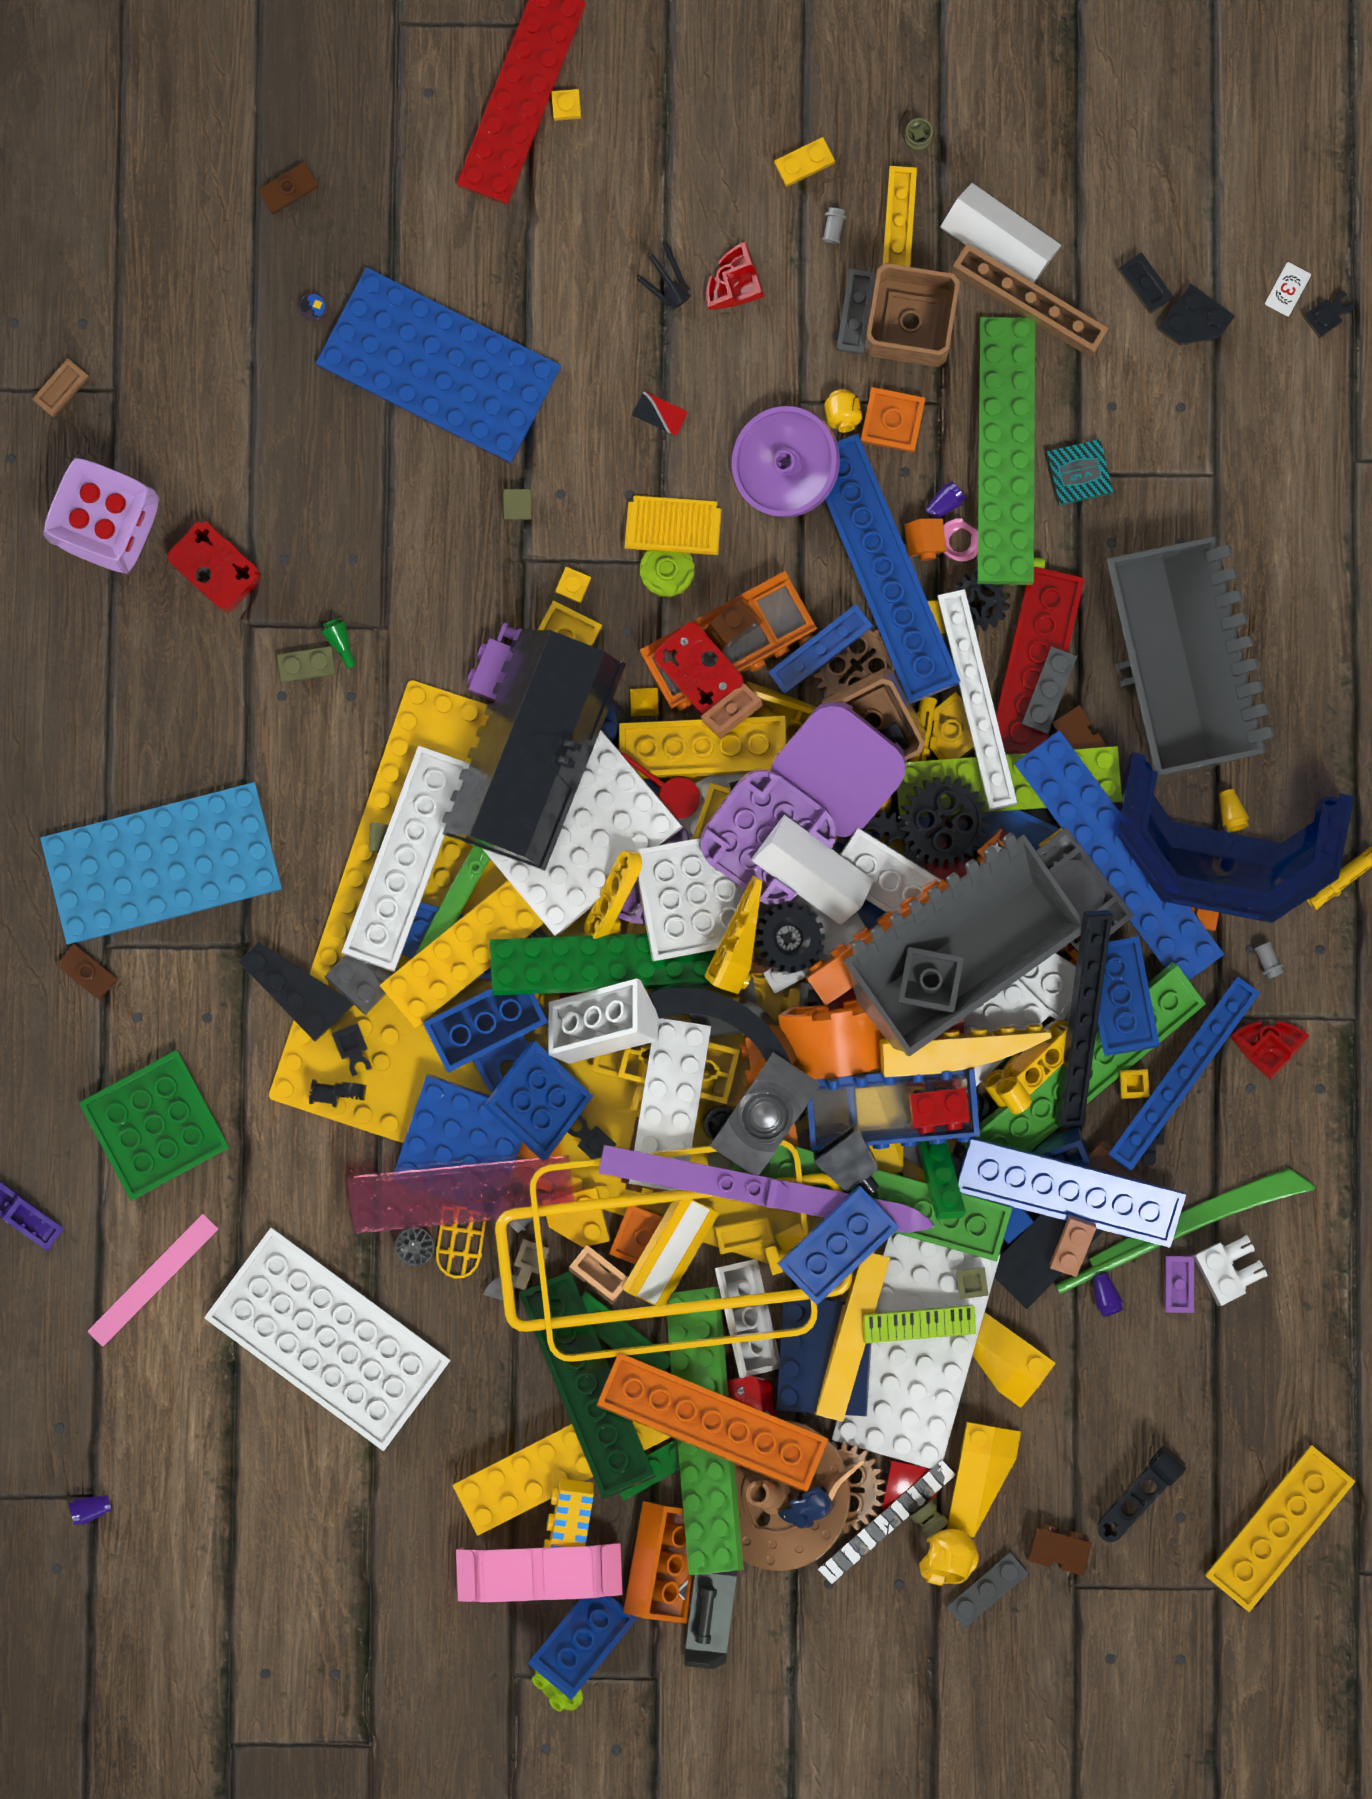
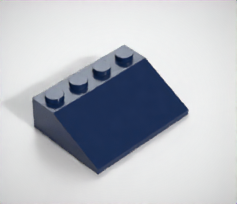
M810 1299L783 1302L782 1330L798 1328L808 1322L811 1316ZM822 1300L817 1305V1320L807 1333L781 1338L777 1411L816 1412L842 1306L846 1302ZM872 1343L865 1344L845 1415L867 1416Z

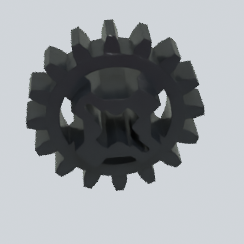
M977 570L973 571L971 578L967 574L963 575L961 578L963 583L957 581L954 587L959 591L971 586V595H967L970 612L975 615H971L975 630L978 625H981L982 630L986 631L989 623L995 628L999 624L997 618L1003 620L1006 617L1002 610L1005 611L1010 608V604L1004 602L1009 599L1010 593H1003L1002 591L1006 584H977ZM977 596H979L980 600H985L983 606H981L979 601L975 602ZM998 604L996 611L989 616V607Z

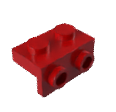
M966 1088L908 1095L912 1120L910 1130L918 1129V1134L935 1132V1127L946 1126V1131L963 1129L962 1124L970 1122Z

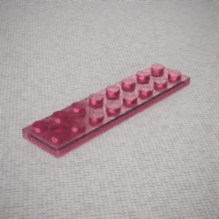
M569 1155L549 1157L547 1160L535 1158L349 1176L347 1183L354 1233L497 1220L507 1210L531 1207L530 1183L534 1173L542 1166L548 1164L570 1162ZM571 1169L548 1171L538 1178L536 1182L538 1206L575 1201Z

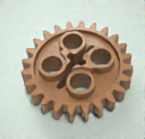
M871 629L858 639L864 641L866 645L865 650L861 654L851 652L850 645L821 667L820 672L813 675L815 679L823 680L817 686L818 689L827 687L828 690L824 695L825 698L848 687L854 679L862 680L872 675L873 673L870 672L869 666L874 660H882L885 664L884 668L896 671L885 643L880 636L879 629L875 632H872ZM876 649V653L862 664L864 670L861 673L856 670L843 684H839V680L853 669L852 661L860 662L870 650ZM842 659L845 661L846 666L841 673L831 671L830 666L833 660Z
M832 1442L847 1472L859 1462L864 1461V1464L859 1467L863 1476L862 1480L859 1483H854L848 1477L851 1487H862L865 1489L864 1493L850 1491V1496L853 1495L858 1498L859 1507L854 1512L848 1511L843 1531L844 1533H849L851 1524L857 1531L860 1530L859 1521L866 1525L870 1524L868 1514L872 1516L878 1515L874 1506H883L884 1504L877 1498L878 1495L886 1494V1491L879 1489V1485L886 1483V1480L878 1479L877 1475L883 1469L873 1468L877 1459L868 1461L866 1459L869 1454L868 1450L858 1454L859 1445H854L849 1450L847 1442H843L841 1449H839L837 1443Z

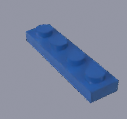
M855 604L771 669L769 674L787 695L874 626L857 604Z

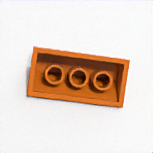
M643 1501L623 1613L644 1619L687 1624L694 1575H689L683 1507ZM688 1580L685 1600H683L679 1596V1588Z

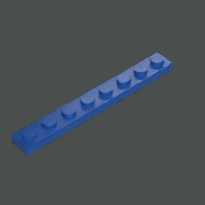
M1239 977L1234 980L1109 1152L1108 1156L1128 1171L1134 1168L1260 994L1259 991Z

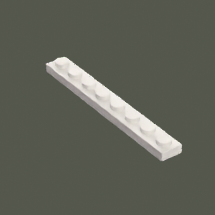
M965 589L938 595L953 664L961 681L959 688L989 811L1016 805L1017 800Z

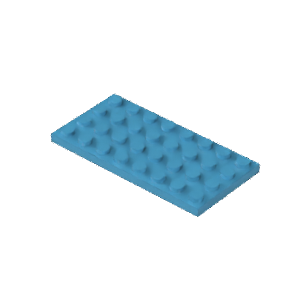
M255 782L40 838L67 945L283 890Z

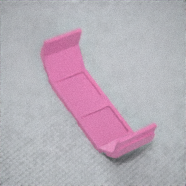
M618 1541L612 1544L576 1547L470 1550L460 1547L456 1549L458 1601L507 1602L585 1599L623 1594L621 1542L618 1543Z

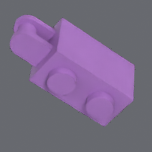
M504 622L497 641L489 638L487 644L482 643L477 655V659H480L477 670L471 669L466 684L470 685V693L495 702L497 697L496 694H493L496 683H502L505 677V673L501 672L505 661H511L514 652L510 651L511 646L503 644L502 641L504 637L511 640H519L523 631L521 628L516 630L508 627L509 624Z

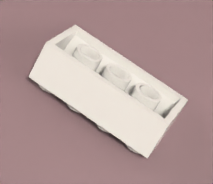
M640 979L629 980L549 1002L548 1055L570 1064L658 1041V1014Z

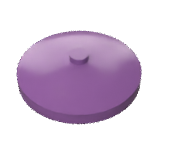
M793 406L771 408L755 416L739 434L732 454V473L740 494L755 509L776 517L799 516L820 505L832 491L840 467L839 447L829 426L817 415Z

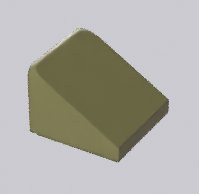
M504 489V520H532L531 490Z
M373 822L370 824L369 850L372 853H379L389 825Z

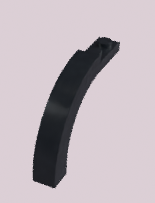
M700 982L668 984L656 987L650 992L659 1019L678 1014H700L714 1017L729 1023L744 1033L760 1050L766 1062L773 1052L791 1064L797 1060L792 1045L778 1024L762 1008L741 994ZM807 1106L805 1107L804 1111L799 1116V1118L796 1120V1122H799L804 1118V1116L806 1115L805 1111H807Z

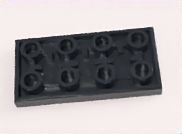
M1040 1214L1000 1255L994 1278L1025 1309H1028L1063 1273L1051 1269L1049 1264L1067 1222L1066 1220ZM1096 1228V1231H1095L1094 1236H1093V1238H1092V1240H1091V1243H1092L1104 1230H1101V1229H1097V1228Z

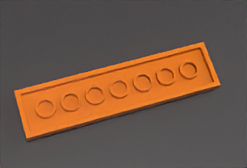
M618 1353L597 1403V1407L803 1492L808 1491L828 1442V1438L621 1353Z

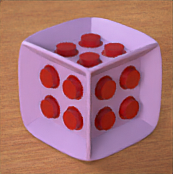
M74 458L63 476L49 509L43 536L51 544L57 545L77 557L107 569L128 574L136 563L150 532L160 498L153 488L147 487L134 478L92 461Z

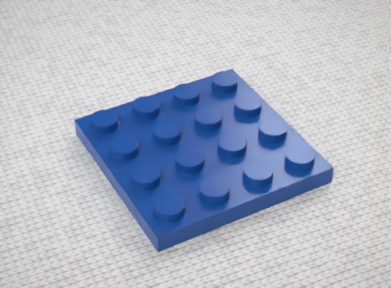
M427 1074L392 1179L497 1216L522 1141L483 1106L490 1095Z

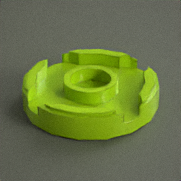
M647 550L640 562V576L643 584L651 593L660 597H674L682 594L690 586L694 578L695 566L690 553Z

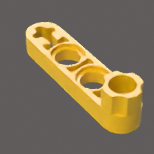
M623 850L618 855L600 891L601 897L594 903L585 921L584 931L586 936H593V939L606 935L621 934V922L617 917L641 872L642 857L639 852Z

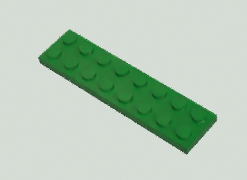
M647 933L606 935L593 939V936L490 939L492 996L589 992L633 979H640L645 989H655L656 987L680 982L711 984L704 975L713 959L715 950L652 961Z

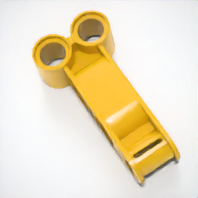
M1057 1020L1047 1028L1051 1032L1050 1039L1023 1051L1004 1070H994L984 1078L982 1085L999 1107L1007 1106L1012 1114H1019L1031 1105L1032 1098L1030 1095L1063 1064L1069 1024L1067 1021Z

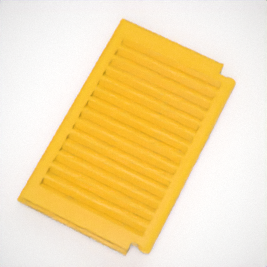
M634 495V502H628L625 549L718 555L722 509L716 508L718 506L717 501Z

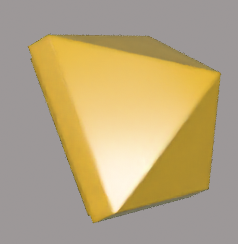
M658 688L630 689L631 717L659 716Z

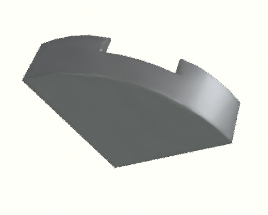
M512 1275L513 1291L518 1278L517 1275ZM501 1277L493 1280L487 1286L483 1295L503 1301Z

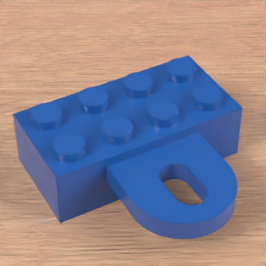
M491 988L423 1022V1025L447 1073L474 1061L485 1085L493 1093L504 1078L500 1070L501 1063L507 1059L516 1062L528 1046L524 1035L547 1024L548 1021L534 994L492 996Z

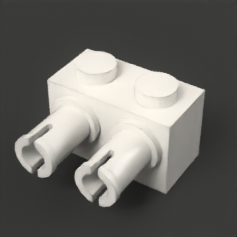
M1247 1235L1227 1246L1216 1243L1192 1255L1218 1306H1222L1246 1294V1286L1268 1276L1265 1269L1254 1274V1271L1264 1267L1260 1260L1240 1271L1234 1270L1232 1266L1233 1261L1255 1251L1252 1244L1241 1249V1246L1251 1242Z

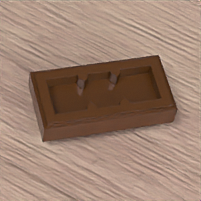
M305 162L261 187L258 189V192L273 215L315 190L319 185Z
M75 944L56 965L100 1001L118 980Z

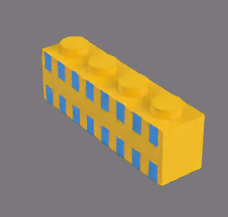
M560 1478L558 1488H553L551 1505H555L554 1514H549L547 1531H551L550 1540H544L543 1548L586 1545L594 1496L593 1482Z

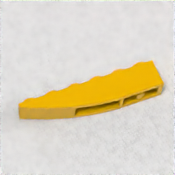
M1042 1024L1026 1025V1029L1015 1030V1026L998 1027V1031L987 1032V1028H972L970 1033L960 1034L959 1030H946L942 1035L936 1037L910 1057L906 1056L904 1052L894 1049L887 1039H879L881 1073L884 1077H896L917 1074H939L943 1071L952 1072L969 1069L1025 1051L1050 1039L1051 1032L1047 1028H1043Z

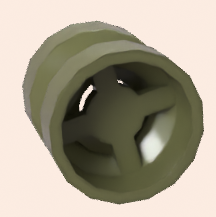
M915 118L908 123L904 137L908 148L917 152L928 148L933 134L930 122L923 118Z
M932 1499L910 1516L914 1523L922 1527V1533L926 1538L934 1535L949 1523L944 1515L938 1513L937 1506Z

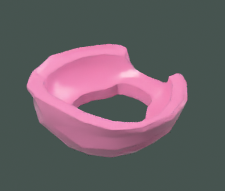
M962 518L946 522L944 524L947 551L943 552V554L948 559L955 561L974 559L977 556L978 530L964 522ZM959 529H965L972 535L970 547L964 552L954 551L949 544L950 536L959 531Z

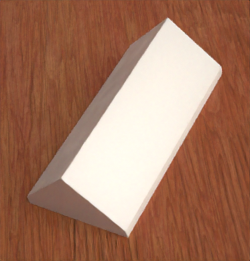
M973 183L957 198L940 226L941 229L965 246L967 243L1033 283L1037 281L1061 247V244Z
M783 815L751 859L755 864L840 925L862 907L874 882V879L833 849L827 847L786 815Z
M753 1259L715 1268L721 1298L765 1293L758 1260ZM768 1304L724 1309L730 1336L774 1331ZM775 1338L732 1343L740 1378L779 1369L780 1356Z

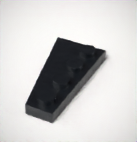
M259 942L238 961L314 1042L323 1036L354 1006L345 996Z

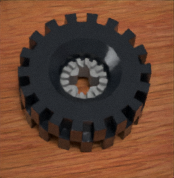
M785 902L768 908V910L759 915L760 918L757 920L753 949L757 951V954L754 955L756 960L761 959L763 961L762 966L765 969L771 968L773 973L789 975L811 967L812 963L820 958L818 953L824 949L821 941L825 940V933L821 934L820 929L824 927L822 922H816L815 919L818 916L815 912H808L809 907L805 905L800 907L798 906L799 903L795 902L789 904ZM787 932H789V938L792 939L793 942L788 943L785 946L783 945L784 940L781 938L780 935H784Z

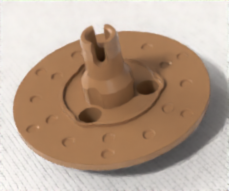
M786 1421L798 1427L811 1431L815 1434L823 1436L818 1431L814 1430L813 1428L807 1425L793 1421ZM829 1441L808 1491L817 1486H824L830 1492L838 1479L847 1473L840 1455ZM735 1467L742 1554L745 1562L761 1569L773 1571L798 1569L816 1561L836 1542L845 1525L849 1511L850 1485L848 1478L838 1488L833 1498L831 1512L826 1517L815 1520L814 1524L809 1528H798L794 1524L780 1518L778 1512L792 1507L789 1502L796 1498H802V1494L806 1492L748 1468ZM765 1513L770 1514V1522L767 1525L764 1523Z

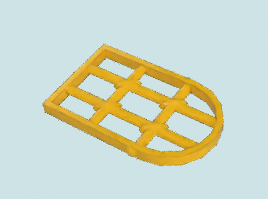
M443 1204L438 1243L435 1251L439 1269L446 1276L454 1279L465 1278L478 1268L482 1258L481 1252L487 1212L484 1213L482 1231L473 1230L475 1211H484L468 1207L467 1205ZM446 1207L456 1208L454 1222L451 1226L444 1225ZM460 1209L471 1210L469 1225L466 1228L457 1227ZM443 1230L452 1231L450 1248L448 1247V1250L440 1249ZM458 1232L467 1233L465 1250L463 1249V1252L454 1251L455 1238ZM473 1234L481 1235L478 1254L469 1253L471 1236L473 1237ZM439 1253L448 1254L446 1271L440 1264ZM454 1255L463 1256L461 1276L450 1274L452 1257L454 1258ZM470 1258H476L475 1267L466 1274L467 1261Z

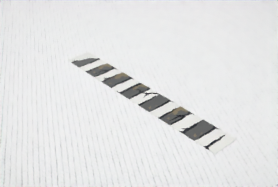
M941 1460L818 1570L831 1584L834 1583L956 1474Z

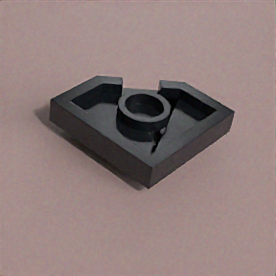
M1190 284L1157 330L1179 346L1201 341H1215L1220 338L1235 316Z

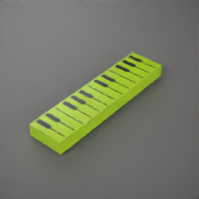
M974 1305L862 1314L863 1337L866 1344L976 1334Z

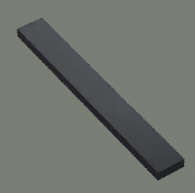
M1108 910L1086 911L1083 913L1055 1124L1059 1127L1084 1125L1113 913Z

